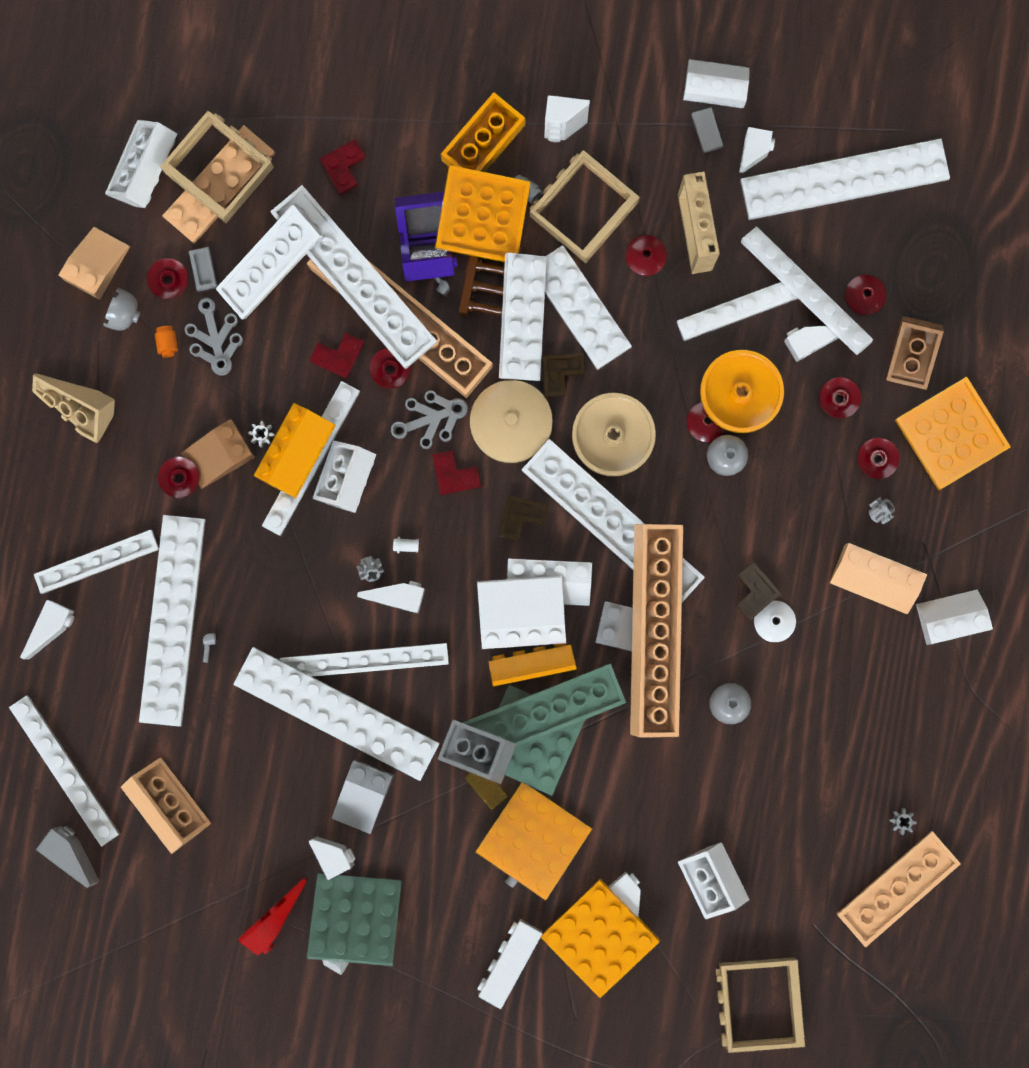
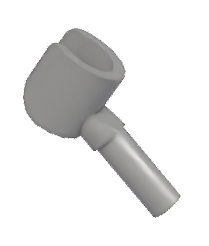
M440 277L434 278L439 284L436 290L442 296H446L450 291L448 283Z
M215 633L206 634L203 637V662L208 663L210 645L216 644Z

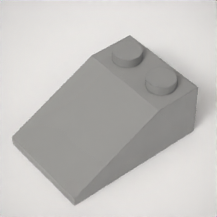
M605 601L595 643L632 652L633 608Z
M453 720L438 760L501 784L516 744Z
M353 760L332 819L371 834L394 775L361 761Z
M68 826L51 829L36 850L86 888L97 884L99 879L79 839L74 835L75 832Z

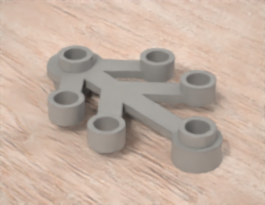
M203 298L200 300L198 308L205 315L210 336L199 331L194 324L186 325L185 333L189 337H195L212 347L215 356L204 351L197 343L190 346V353L211 363V368L217 375H226L232 369L230 359L237 347L243 343V338L240 334L234 333L230 336L231 343L224 353L221 346L231 329L237 325L238 318L232 313L225 316V324L218 334L213 315L216 310V304L210 298ZM206 302L210 303L208 309L203 308V304ZM234 317L235 321L231 324L228 323V319ZM190 327L195 328V331L192 334L188 333V329ZM239 337L240 341L233 343V338ZM199 347L200 351L196 354L193 353V349ZM220 361L225 363L223 368H218Z
M427 391L424 396L427 403H437L445 407L443 410L436 411L418 403L414 398H409L405 402L406 408L409 411H417L427 416L406 424L395 422L391 427V433L396 439H403L408 432L430 424L425 436L420 440V445L423 449H430L433 444V436L441 419L449 417L445 429H442L439 433L440 439L443 442H448L452 438L451 432L457 419L463 418L467 414L468 407L464 400L455 398L450 401L436 395L434 391ZM433 394L435 398L430 401L427 399V396ZM410 401L415 402L414 408L408 407ZM456 405L461 407L460 412L453 410ZM399 427L404 430L400 435L396 433V429ZM443 432L449 433L447 439L442 438ZM423 440H430V444L424 446L422 444Z

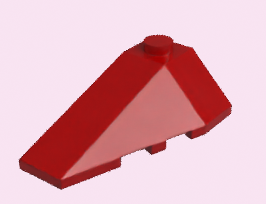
M307 877L303 878L248 929L238 941L257 956L262 952L266 955L274 947L272 942L279 935L309 879Z

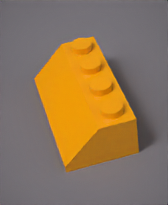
M293 403L254 476L268 485L297 498L336 425L310 410Z
M566 643L553 644L554 648L547 650L545 646L533 648L534 652L525 654V650L512 652L513 657L505 658L504 654L493 656V661H488L493 686L576 670L571 645L566 646Z

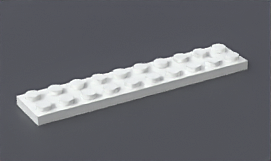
M937 139L741 178L740 182L748 219L751 220L946 181L950 179L942 140Z
M301 185L271 210V214L278 221L293 204H297L324 235L310 249L307 256L399 363L407 369L437 343L436 339L304 186Z
M549 439L523 467L522 471L634 570V524L644 523ZM682 558V602L705 578L684 558Z
M163 515L139 722L182 726L205 519Z
M252 647L233 684L419 781L440 744L255 647Z

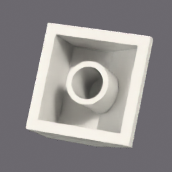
M315 837L309 841L328 880L355 865V856L350 848L347 849L345 845L320 837Z

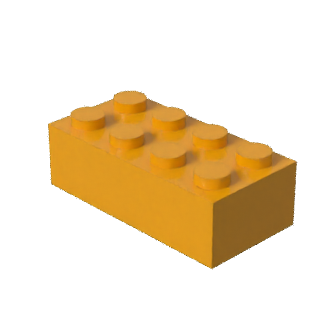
M493 92L441 153V160L447 166L452 165L486 172L525 126V117Z

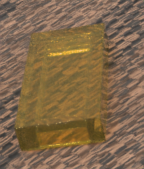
M473 773L465 777L491 810L508 797L494 781Z

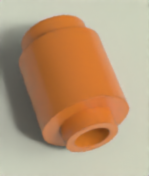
M161 326L156 328L157 353L164 358L173 357L174 353L178 352L176 333L173 327Z

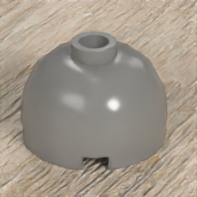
M117 288L116 292L119 295L111 300L105 317L109 322H105L104 326L120 331L129 328L133 322L137 323L141 312L137 311L138 302L136 298L128 291Z
M722 435L714 439L708 446L706 452L707 461L715 473L723 476L735 475L746 466L748 449L740 438L733 435Z
M725 683L713 691L709 699V708L712 715L718 721L724 724H737L749 715L751 698L743 686L736 683Z

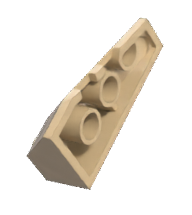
M40 374L33 375L32 392L50 408L55 407L62 413L61 418L72 422L76 426L75 430L80 435L98 443L114 416L115 399L94 389Z

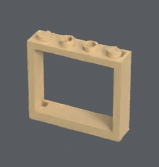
M207 111L160 168L172 180L227 223L274 167L271 163L272 159L264 151L258 152L255 149L256 145L248 138L246 140L242 139L239 136L241 133L232 125L230 127L224 124L225 120L220 115L218 116L216 113L213 115ZM212 125L262 165L226 209L175 169Z
M583 150L580 154L572 157L569 162L571 165L566 170L563 168L556 176L558 180L553 185L549 184L543 191L544 196L540 200L536 199L533 202V205L530 207V217L584 263H587L639 203L640 197ZM583 164L626 199L584 250L580 249L540 215Z
M705 172L687 174L683 176L678 192V200L691 272L695 274L713 270L719 256V248ZM714 245L715 252H710L709 246Z
M795 957L719 963V969H716L717 982L721 983V990L718 991L719 1004L722 1003L723 1012H719L720 1024L724 1025L725 1034H721L722 1047H726L728 1053L805 1047L798 960ZM787 966L793 1037L733 1042L727 970Z

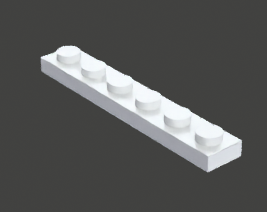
M780 282L678 320L677 325L683 340L686 341L799 298Z
M148 530L34 574L40 593L44 594L159 550L153 530Z

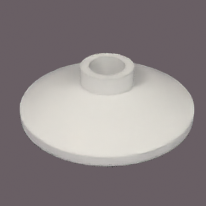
M772 601L754 617V626L757 633L763 639L770 642H780L787 639L793 633L796 625L793 610L781 601ZM774 617L779 618L780 622L778 625L773 624L772 619Z

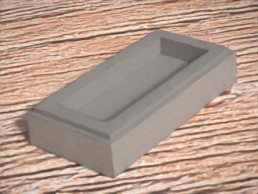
M712 108L692 113L691 116L703 153L723 148Z
M204 247L189 251L197 291L217 288L218 284L210 248Z

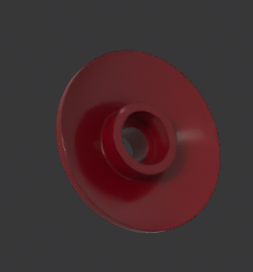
M639 236L631 241L627 247L626 262L629 268L638 275H654L666 263L667 252L665 246L659 239L653 236ZM649 251L651 255L649 257H645L643 255V252Z
M171 258L160 259L150 267L147 274V284L151 292L157 297L173 299L185 291L188 284V273L179 261ZM172 277V282L167 284L166 279Z
M859 275L853 278L847 285L845 300L849 308L855 313L872 315L883 307L886 301V289L883 283L875 276ZM864 290L870 291L871 295L869 297H866L864 295Z
M385 348L373 356L369 370L373 381L378 386L385 389H395L402 386L408 380L411 365L405 369L393 354ZM392 366L395 370L393 373H388L387 368Z
M843 377L833 378L822 387L819 397L820 404L829 416L838 419L847 418L858 410L861 404V393L858 386L850 379ZM836 396H841L843 401L838 403Z
M702 402L692 407L688 413L687 428L695 439L701 442H712L714 439L724 435L726 430L719 427L713 421L711 424L704 422V419L709 416L706 414Z
M870 439L859 450L858 464L860 469L871 478H887L899 466V451L887 439ZM875 456L881 458L880 463L874 461Z
M174 457L167 460L158 472V483L161 490L173 498H184L191 495L198 487L200 480L196 465L184 457ZM178 475H183L184 479L182 482L177 481Z

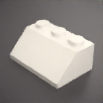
M689 59L683 100L744 108L749 85V68Z
M548 95L544 138H548L551 142H560V140H566L587 124L590 100Z
M333 440L312 499L355 513L364 487L367 484L376 454L359 446Z
M978 590L916 604L926 645L993 629L988 609Z
M722 842L706 847L678 861L705 919L736 910L749 901Z

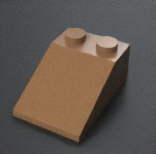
M902 316L886 381L927 390L944 333L943 325Z
M232 419L216 427L181 453L182 457L192 461L198 468L200 475L199 486L201 489L255 458Z

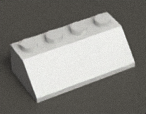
M137 120L105 194L132 206L145 208L151 200L154 186L159 181V175L162 170L160 166L167 159L170 150L175 145L177 133L159 122Z
M508 559L507 579L561 575L563 604L589 606L592 563Z

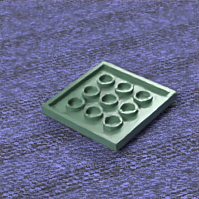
M509 685L499 708L528 697L531 694ZM585 720L515 747L505 775L552 796Z
M317 874L307 959L393 966L402 881L337 875L328 880L325 874Z

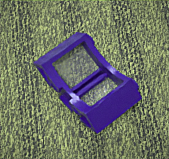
M444 192L395 198L399 234H403V236H400V246L405 282L454 275L453 267H457L456 255H452L451 251L435 248Z

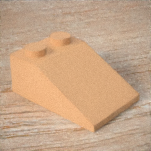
M93 227L69 256L59 276L64 281L100 300L130 246Z

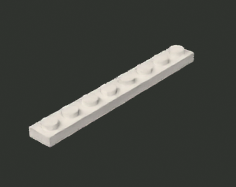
M757 226L742 238L741 243L856 355L872 343L873 339Z
M342 381L340 382L322 415V418L335 424L336 427L297 498L281 491L262 524L264 528L279 536L282 535L360 393L359 390Z
M447 643L280 658L282 662L311 677L449 664Z
M25 696L10 706V710L100 846H104L120 835L30 697Z

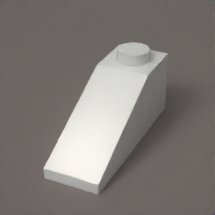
M827 326L804 327L801 330L797 327L787 333L788 337L784 342L795 361L798 362L839 337Z
M410 581L409 584L402 583L358 592L357 597L419 614L425 589L421 588L422 584Z
M47 600L20 658H32L63 633L67 627H70L74 621V611L56 602Z

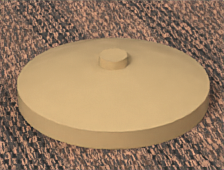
M506 380L489 386L478 396L470 414L471 433L477 446L490 458L504 463H518L532 458L549 440L552 431L553 419L549 403L539 390L522 381Z
M621 393L602 394L588 401L578 412L572 430L573 445L579 459L592 471L605 476H622L641 467L649 458L656 437L654 421L646 407L637 399Z

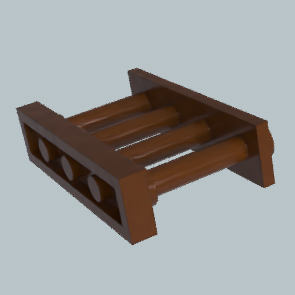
M522 240L520 241L518 254H526L527 248L523 247L524 241ZM470 255L459 308L460 316L468 317V312L473 310L502 315V307L474 302L471 297L472 292L477 290L503 295L502 286L478 282L475 277L476 272L481 270L504 274L505 266L485 263L479 257Z

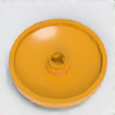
M735 350L719 356L707 368L701 381L700 397L706 414L719 427L730 432L749 433L765 427L777 415L784 398V385L778 369L768 358L754 351Z

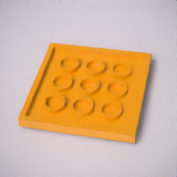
M449 165L435 248L505 262V253L518 254L530 182Z
M967 377L895 420L938 490H941L1011 447Z
M522 782L475 853L546 900L592 828Z
M601 878L541 935L545 943L599 998L660 942L655 933Z

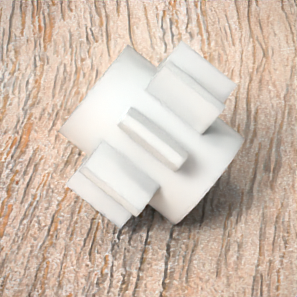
M263 421L258 426L252 424L253 432H248L249 435L254 437L251 442L254 444L258 441L261 448L263 443L271 445L269 440L271 437H275V434L270 433L272 426L268 425L265 427ZM260 430L264 432V438L259 437L258 432Z

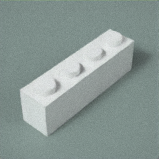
M521 919L518 923L514 922L508 932L511 934L508 942H502L498 950L501 953L498 960L493 959L488 968L490 974L487 980L483 978L477 988L480 991V998L499 1009L504 1005L542 935L541 930Z

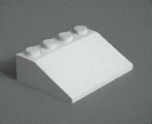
M561 575L477 581L482 649L566 643Z

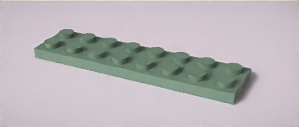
M608 664L465 721L463 724L515 743L517 747L623 705L626 701L611 664Z

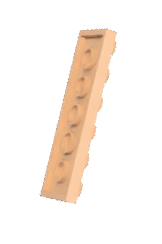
M243 125L239 130L241 133L239 136L244 140L248 138L256 145L255 149L258 152L264 151L272 158L275 155V151ZM230 140L192 183L226 209L262 165ZM186 190L162 215L193 244L218 218V216Z
M930 831L843 907L837 915L862 945L867 947L961 863L935 833Z

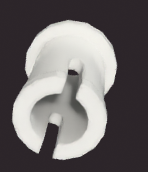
M400 537L394 539L393 551H397V553L399 551L418 553L419 539H400Z

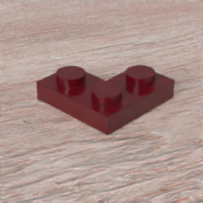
M356 139L321 157L320 161L338 193L342 195L358 186L349 168L366 159Z
M345 333L337 351L318 343L309 361L348 379L365 342Z
M453 450L432 454L440 495L481 488L477 466L456 470Z

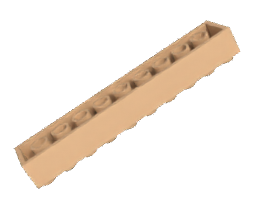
M310 259L307 262L309 269L337 291ZM369 262L436 339L437 343L418 359L467 399L493 368V363Z
M634 524L630 734L637 737H679L683 525Z

